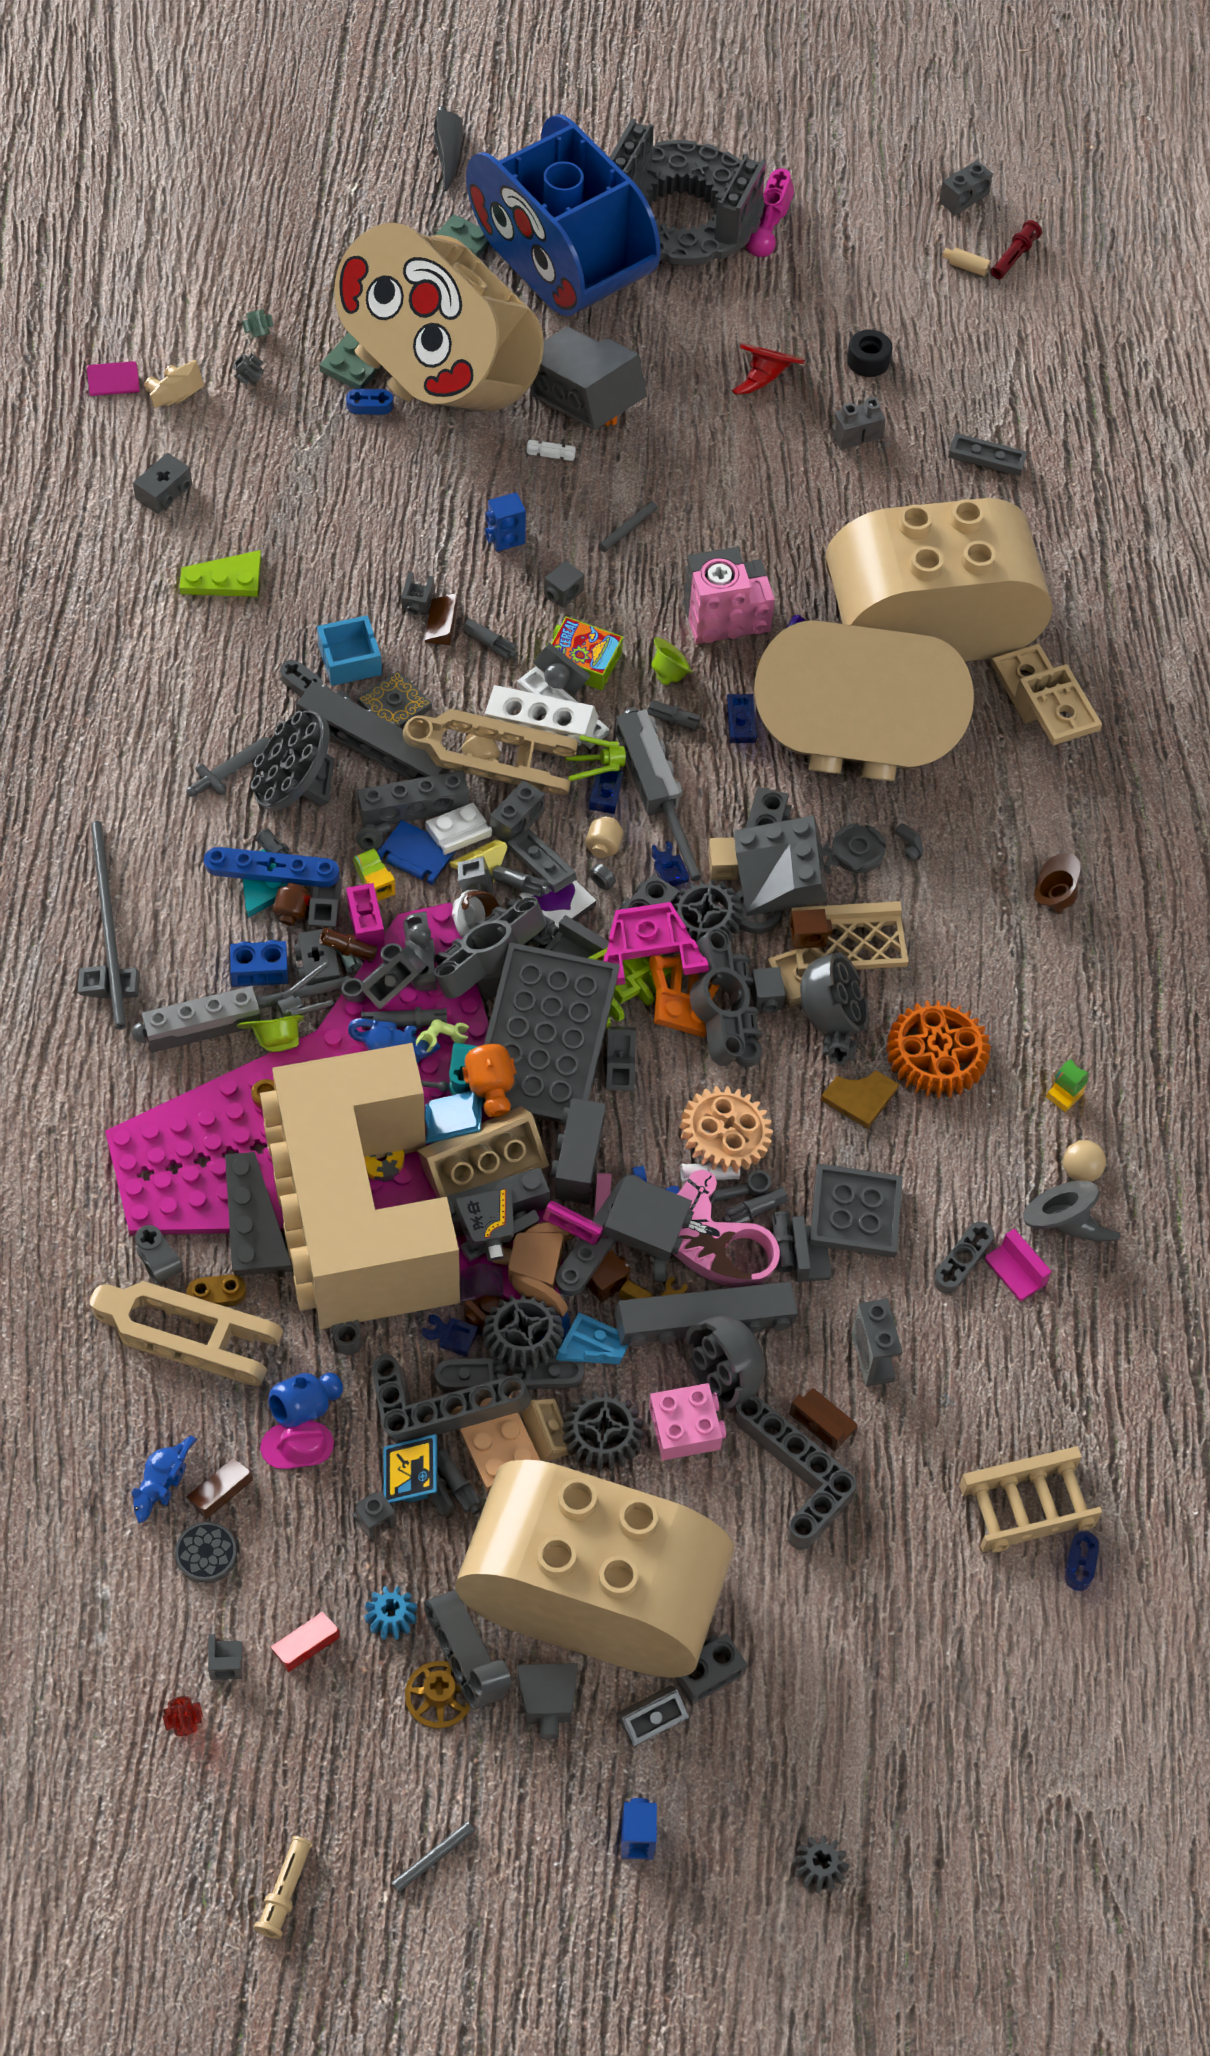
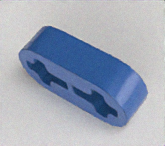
M353 389L346 395V406L348 411L353 414L384 415L393 410V395L391 392L383 389Z

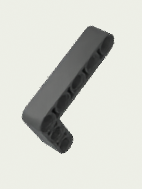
M383 1354L378 1356L372 1364V1374L382 1426L389 1437L397 1444L434 1434H444L525 1410L531 1403L530 1391L523 1380L516 1376H508L411 1404L406 1375L398 1361L392 1355ZM394 1368L390 1375L383 1376L387 1369ZM521 1390L517 1397L509 1398L513 1391ZM399 1395L396 1402L388 1404L393 1396ZM492 1398L488 1405L480 1406L484 1399ZM463 1406L458 1414L451 1415L454 1408ZM434 1414L431 1421L423 1423V1419L427 1415ZM405 1422L401 1430L394 1431L397 1424Z
M754 1395L750 1399L736 1405L735 1424L816 1491L792 1517L787 1534L788 1542L792 1547L801 1550L807 1549L850 1504L856 1488L855 1477L763 1400ZM751 1409L756 1414L747 1416L743 1414L742 1410ZM774 1428L779 1433L770 1435L766 1433L765 1429ZM797 1447L802 1452L793 1454L787 1448ZM820 1466L825 1472L816 1473L811 1467ZM843 1485L848 1491L844 1493L839 1492L834 1486ZM824 1506L829 1512L821 1514L815 1510V1507ZM804 1527L809 1531V1534L800 1535L795 1529Z

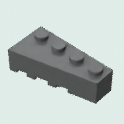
M255 1152L225 1154L231 1260L234 1275L245 1276L294 1272Z

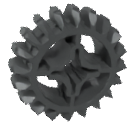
M701 879L698 886L690 882L689 890L681 888V896L675 897L673 907L685 924L692 940L694 939L696 942L712 929L719 928L727 933L729 940L732 942V934H739V925L743 923L742 915L744 913L740 897L735 895L732 887L726 889L724 882L716 886V882L713 879L709 884H705ZM714 902L722 904L727 909H722L721 906L715 905ZM685 920H690L691 923L698 924L699 928L691 926Z
M524 1293L518 1300L511 1295L508 1303L500 1299L498 1308L492 1307L490 1315L486 1316L483 1328L484 1344L486 1349H490L491 1357H498L500 1366L509 1362L511 1370L516 1365H520L523 1372L527 1365H531L536 1370L538 1362L547 1365L549 1357L555 1358L557 1349H560L562 1337L564 1336L562 1319L556 1314L555 1307L547 1308L545 1301L538 1303L535 1297L531 1298V1300L526 1299ZM545 1335V1337L540 1342L533 1345L535 1341L540 1340L541 1336Z
M594 1391L591 1400L583 1395L581 1397V1404L574 1402L571 1407L572 1412L567 1411L565 1414L567 1422H564L562 1426V1431L566 1433L563 1435V1442L566 1444L570 1443L567 1446V1451L569 1454L576 1453L575 1461L577 1463L585 1459V1467L587 1469L591 1467L592 1463L597 1464L598 1472L602 1470L603 1465H607L610 1471L614 1470L615 1462L623 1467L626 1464L625 1458L633 1460L635 1457L634 1450L639 1451L641 1448L639 1440H642L644 1437V1431L641 1430L643 1420L637 1418L639 1416L637 1408L630 1409V1400L623 1403L620 1402L621 1395L619 1393L614 1399L609 1398L610 1394L608 1391L604 1392L603 1397H599L597 1392ZM599 1414L595 1419H586L591 1415ZM610 1415H613L620 1419L625 1426H622V1423L615 1422L614 1420H612ZM605 1422L606 1433H604V1440L602 1441L601 1433L599 1432L602 1429V1423ZM581 1436H584L585 1440L594 1442L596 1448L588 1445ZM620 1440H624L618 1446L606 1449L609 1444L620 1443Z

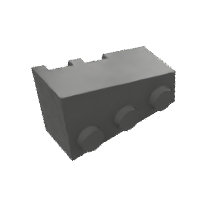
M571 1098L570 1108L564 1107L562 1124L566 1125L565 1133H559L556 1151H561L559 1161L553 1160L551 1177L555 1178V1199L590 1204V1189L592 1179L595 1176V1164L600 1148L606 1104Z

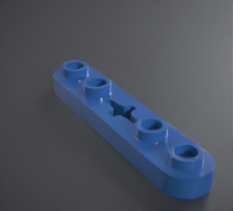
M214 847L209 849L204 855L205 868L208 873L214 876L294 883L315 887H331L340 878L337 863L328 858ZM271 863H275L276 867L273 868V871H268L267 867H270Z

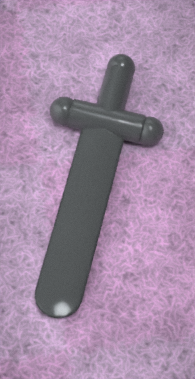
M263 737L211 771L204 764H198L195 769L202 779L187 788V795L193 797L209 786L218 794H224L226 786L221 780L254 760L260 753H263L271 738Z

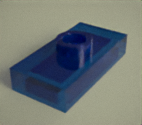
M727 694L729 742L756 743L757 733L753 694Z
M609 771L595 776L589 810L615 814L624 775L623 771Z

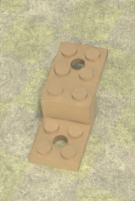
M1040 644L992 658L991 665L1023 722L1029 723L1038 720L1052 745L1101 730L1102 723L1069 666L1065 664L1053 668ZM1026 670L1027 672H1031L1033 675L1024 676L1020 673V671ZM1065 711L1070 713L1072 717L1065 718L1059 713Z

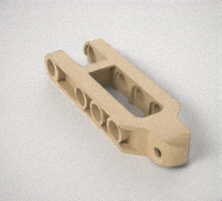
M449 709L436 718L427 716L411 717L403 729L404 741L411 747L426 750L438 767L455 771L463 770L467 774L519 785L524 780L543 792L557 795L569 794L571 781L552 776L550 772L530 768L533 749L564 757L576 756L578 741L574 738L456 709ZM451 729L517 745L519 749L515 767L498 763L496 759L489 761L473 757L471 753L464 755L447 751L446 747H443L441 744L443 733Z
M145 1281L126 1289L103 1284L98 1286L90 1297V1305L95 1318L115 1327L123 1345L252 1386H260L262 1384L267 1368L258 1361L225 1351L231 1336L233 1335L252 1342L258 1340L278 1346L283 1334V1329L269 1320ZM147 1305L165 1311L166 1315L176 1314L193 1320L195 1324L199 1325V1322L215 1328L208 1345L133 1322L129 1316L131 1309Z

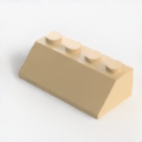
M522 1106L509 1111V1113L503 1116L494 1117L482 1122L481 1131L441 1140L417 1150L425 1176L437 1198L449 1196L540 1167L543 1169L550 1166L533 1115Z

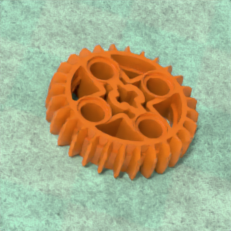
M938 999L935 1006H931L927 1000L924 1008L916 1003L914 1010L906 1008L904 1015L899 1014L897 1021L893 1022L888 1034L886 1052L888 1053V1062L892 1063L891 1071H898V1080L907 1079L906 1088L913 1084L916 1086L915 1093H918L920 1089L925 1090L926 1097L931 1092H936L939 1099L941 1093L946 1092L950 1098L953 1090L961 1095L963 1088L970 1090L973 1083L978 1084L989 1063L991 1045L988 1044L989 1035L984 1034L985 1026H978L979 1018L970 1019V1010L965 1014L962 1013L961 1005L956 1009L951 1008L950 1001L946 1006H941ZM948 1025L956 1029L949 1030ZM917 1028L918 1035L906 1036L911 1029ZM961 1043H966L970 1046H964ZM907 1052H914L915 1055L908 1054ZM972 1061L965 1070H960L959 1063ZM928 1068L929 1073L924 1072L920 1069ZM941 1071H946L949 1075L942 1074Z

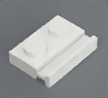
M474 803L426 821L425 826L438 847L442 848L444 855L492 836V828L487 826L486 820Z

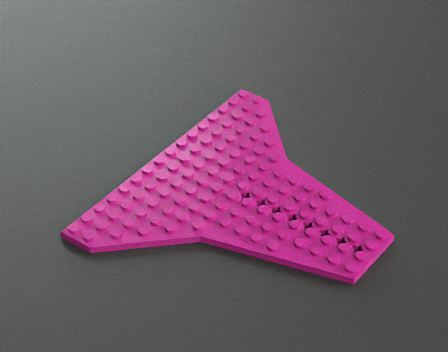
M452 903L398 914L384 933L385 944L377 945V953L371 963L365 960L354 978L363 981L383 963L381 950L385 945L395 943L400 945L402 949L406 947L403 923L410 914L426 912L428 927L434 942L435 955L439 952H445L452 946V942L455 939L462 940L451 916ZM437 979V990L432 991L416 990L412 982H410L381 1009L367 995L366 999L362 1002H351L346 1000L342 994L315 1032L300 1038L299 1045L296 1048L268 1053L105 1130L129 1234L136 1235L138 1229L146 1225L157 1227L162 1234L230 1233L225 1157L223 1158V1155L227 1154V1151L230 1150L237 1153L255 1152L280 1231L284 1232L282 1208L279 1207L272 1157L269 1156L263 1111L252 1100L251 1090L253 1085L262 1079L274 1081L273 1067L369 1051L364 1042L356 1041L348 1034L350 1022L354 1019H361L362 1011L415 1010V1007H421V1010L446 1008L448 1024L455 1026L457 1023H464L469 1026L465 1034L460 1033L468 1036L464 1044L482 1046L485 1043L489 1022L477 984L461 996L449 999L443 995ZM362 1026L356 1028V1029H357L358 1031H360V1032H365V1031L370 1030V1029L362 1030ZM423 1026L422 1029L417 1030L413 1035H416V1038H418L430 1026ZM399 1027L396 1029L404 1032L405 1027ZM439 1033L436 1038L441 1048L431 1056L420 1059L417 1066L421 1081L436 1083L446 1081L449 1084L451 1055L455 1042L449 1035ZM422 1087L424 1092V1114L425 1104L429 1105V1101L451 1096L449 1088L447 1091L441 1092L438 1088ZM483 1106L481 1123L494 1118L489 1117L485 1113ZM425 1122V1139H426L427 1125H426V1122ZM256 1144L266 1146L262 1154H258L256 1150L251 1151V1149ZM417 1152L404 1154V1166L394 1179L383 1182L368 1177L375 1210L437 1199L425 1176ZM201 1157L210 1159L206 1163L207 1166L202 1168L200 1164H195V1162ZM378 1158L377 1160L384 1161L386 1158ZM171 1164L182 1166L178 1169L177 1174H173L170 1170L166 1171V1169ZM148 1170V1172L154 1173L150 1175V1180L144 1181L143 1177L138 1178L142 1171ZM546 1209L536 1212L540 1218L538 1223L547 1222L543 1219ZM465 1235L456 1237L459 1248V1277L484 1290L491 1288L498 1296L508 1302L511 1295L516 1300L520 1299L521 1295L518 1294L508 1279L509 1266L495 1264L493 1261L489 1262L486 1253L468 1262L460 1249L461 1244L467 1241ZM514 1240L502 1247L513 1248Z

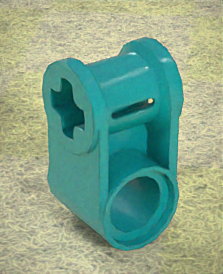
M454 1043L449 1070V1092L451 1095L471 1091L469 1084H465L462 1068L465 1067L464 1060L467 1053L478 1046Z

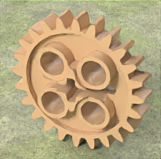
M715 1086L712 1094L708 1089H704L702 1095L696 1093L693 1100L688 1101L681 1116L682 1122L679 1126L683 1130L681 1139L688 1140L685 1146L686 1149H695L692 1155L693 1158L700 1155L703 1157L702 1165L708 1161L712 1162V1170L721 1165L724 1173L727 1172L730 1166H732L735 1173H738L741 1166L747 1171L751 1164L757 1165L760 1158L765 1157L767 1149L772 1142L770 1138L773 1130L769 1129L772 1121L764 1119L767 1110H758L759 1101L749 1102L751 1094L746 1095L744 1098L741 1097V1089H738L735 1094L731 1093L729 1086H726L724 1092H721L718 1086Z

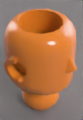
M486 1044L473 1048L465 1056V1067L462 1068L465 1084H469L471 1091L476 1096L485 1098L483 1108L489 1117L503 1116L509 1113L511 1103L505 1096V1093L511 1090L515 1082L514 1075L517 1072L514 1066V1059L510 1058L507 1049L499 1044Z

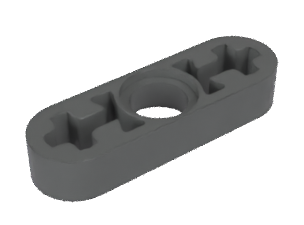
M984 1222L973 1223L938 1267L934 1277V1284L939 1291L943 1293L955 1292L989 1249L994 1232L988 1224ZM983 1233L985 1235L984 1239L981 1238L976 1247H974L972 1243L975 1235ZM967 1252L972 1257V1261L961 1263L957 1260L956 1254ZM953 1267L956 1270L953 1279L947 1283L944 1282L943 1277H947Z

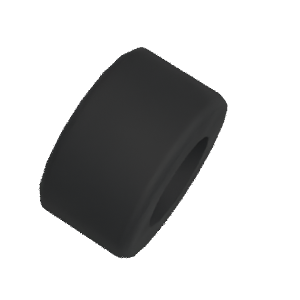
M866 329L857 332L852 336L848 346L847 363L852 371L864 377L882 375L888 370L891 363L892 342L887 335L877 330Z

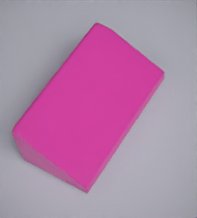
M135 361L87 365L90 396L140 392L138 369Z
M554 1201L547 1205L543 1219L592 1245L596 1244L604 1229L603 1226Z

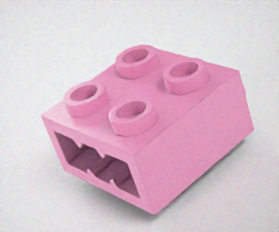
M709 1383L650 1394L649 1409L662 1461L721 1450L722 1439L726 1438V1430L723 1420L718 1421L716 1411H719V1401L717 1394L711 1393Z

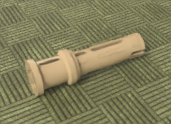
M299 1836L292 1838V1843L273 1892L265 1896L264 1903L266 1905L260 1921L256 1922L253 1927L256 1932L269 1938L281 1939L283 1934L281 1928L287 1913L292 1911L291 1897L309 1850L313 1845L311 1841Z

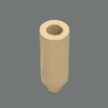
M956 247L954 250L945 248L942 255L943 258L949 259V264L983 277L987 275L991 265V260Z

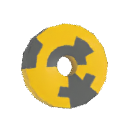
M404 1151L386 1153V1160L378 1161L376 1155L364 1157L368 1177L383 1182L394 1179L404 1166Z

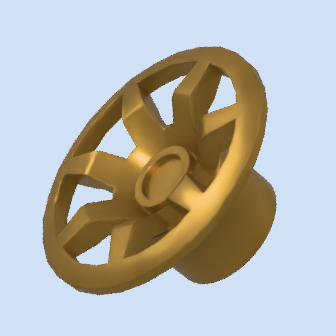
M433 1661L420 1666L411 1674L406 1684V1706L412 1717L426 1727L442 1729L456 1725L468 1714L471 1708L468 1702L463 1707L454 1699L455 1694L462 1692L459 1684L455 1685L454 1678L451 1676L452 1669L446 1661ZM436 1667L447 1668L446 1671H429V1669ZM424 1673V1687H412L415 1679ZM411 1694L424 1696L425 1701L417 1711L411 1703ZM448 1705L460 1712L454 1719L443 1722L445 1706ZM432 1706L436 1707L438 1722L429 1721L421 1715Z

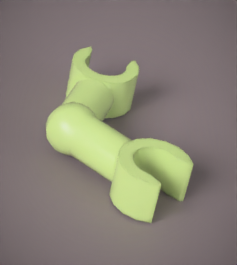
M435 1019L428 1030L423 1031L418 1036L416 1045L421 1040H425L429 1043V1048L426 1052H430L437 1043L436 1037L439 1033L449 1035L455 1043L464 1044L468 1036L460 1033L465 1034L469 1026L464 1023H457L454 1026Z

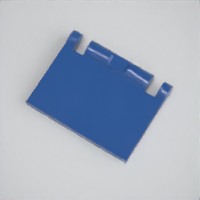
M403 820L400 821L382 847L377 851L380 860L383 859L385 853H388L387 864L420 880H423L426 873H429L427 883L434 885L438 876L456 853L454 851L444 855L442 848L438 847L428 832Z

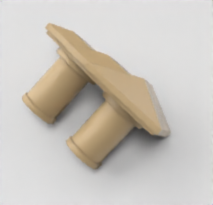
M196 360L179 368L175 365H169L164 371L166 377L163 380L159 381L155 377H149L144 384L145 390L150 393L154 408L163 405L168 407L174 403L179 404L204 387Z

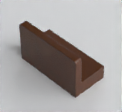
M814 1388L804 1397L799 1394L791 1403L789 1414L834 1452L857 1429L856 1422Z

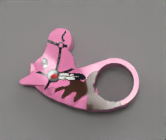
M706 1170L693 1172L683 1188L677 1193V1195L692 1200L689 1210L693 1211L694 1214L689 1227L685 1228L682 1226L679 1236L683 1238L678 1253L674 1255L694 1272L717 1284L734 1288L763 1284L770 1277L779 1261L780 1250L776 1238L769 1230L757 1224L714 1222L711 1219L712 1207L709 1199L716 1189V1178ZM739 1238H748L758 1242L766 1251L768 1257L767 1269L756 1274L740 1271L726 1257L725 1249L727 1245Z

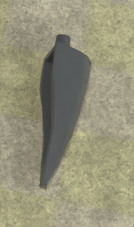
M440 106L437 108L433 125L434 144L441 163L444 191H447L454 177L460 157L463 119L459 115L447 111L446 107Z

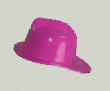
M309 1420L297 1427L289 1428L279 1424L266 1432L261 1440L260 1450L263 1459L270 1466L277 1469L314 1466L321 1464L329 1458L333 1451L334 1440L328 1428L317 1421Z

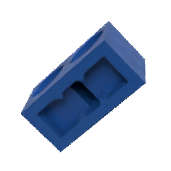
M515 492L488 500V511L485 512L488 528H485L487 541L493 543L497 552L525 544L526 510L518 493Z
M269 940L257 943L243 941L238 944H230L233 987L289 984L286 941ZM249 961V963L242 964L241 962Z
M633 1798L630 1802H624L621 1859L653 1860L657 1842V1803H650V1800L646 1798Z

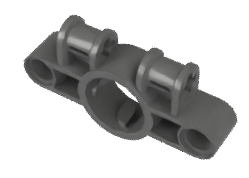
M523 898L508 910L495 907L492 910V914L485 920H479L475 923V927L469 930L462 940L455 939L450 948L445 952H439L435 955L438 966L435 968L434 974L446 998L459 997L486 975L503 971L509 943L524 945L545 928L547 922L537 898Z
M714 928L696 941L700 953L708 961L709 972L698 973L699 979L690 990V1003L697 1017L706 1025L711 1059L717 1065L726 1066L744 1053L745 1038L758 1040L762 1037V1033L758 1030L756 1016L759 1015L758 1009L748 1007L750 1001L748 988L754 985V980L750 978L749 972L750 957L732 954L727 933L722 929ZM709 982H712L713 985L721 986L727 992L730 998L731 1009L722 1010L715 1005L708 991Z

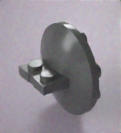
M297 711L286 722L281 721L277 724L274 735L266 745L263 753H260L254 762L256 771L251 782V789L254 790L256 801L264 808L271 811L282 810L293 804L302 795L320 806L329 803L330 782L333 776L335 758L326 754L330 731L328 722L323 716L314 711Z

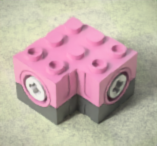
M738 547L687 555L688 566H686L683 606L695 644L712 643L729 638L736 639L741 636L758 635L771 631L775 599L761 559L743 562Z

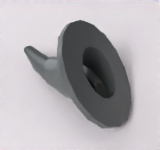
M1077 1180L1050 1188L1035 1197L1026 1206L1023 1213L1025 1224L1033 1229L1056 1228L1071 1236L1099 1242L1119 1240L1121 1236L1120 1232L1098 1225V1222L1090 1216V1209L1097 1203L1100 1196L1097 1185L1090 1181Z

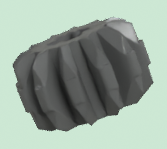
M825 1835L821 1836L819 1844H817L813 1837H809L807 1846L800 1844L797 1848L800 1856H796L793 1859V1864L800 1867L795 1871L796 1878L806 1876L803 1887L808 1888L811 1883L816 1884V1893L821 1892L823 1884L827 1890L833 1891L835 1888L834 1882L842 1884L845 1879L842 1872H847L849 1864L842 1861L846 1858V1851H835L839 1844L837 1840L827 1845ZM816 1859H819L821 1863L826 1862V1868L823 1869L821 1865L815 1866Z

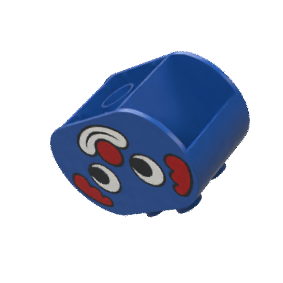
M556 114L549 117L543 125L541 140L499 161L485 152L477 153L469 160L466 170L467 191L474 215L481 230L498 254L555 312L564 316L574 315L656 270L660 261V238L654 215L645 196L638 186L567 116Z

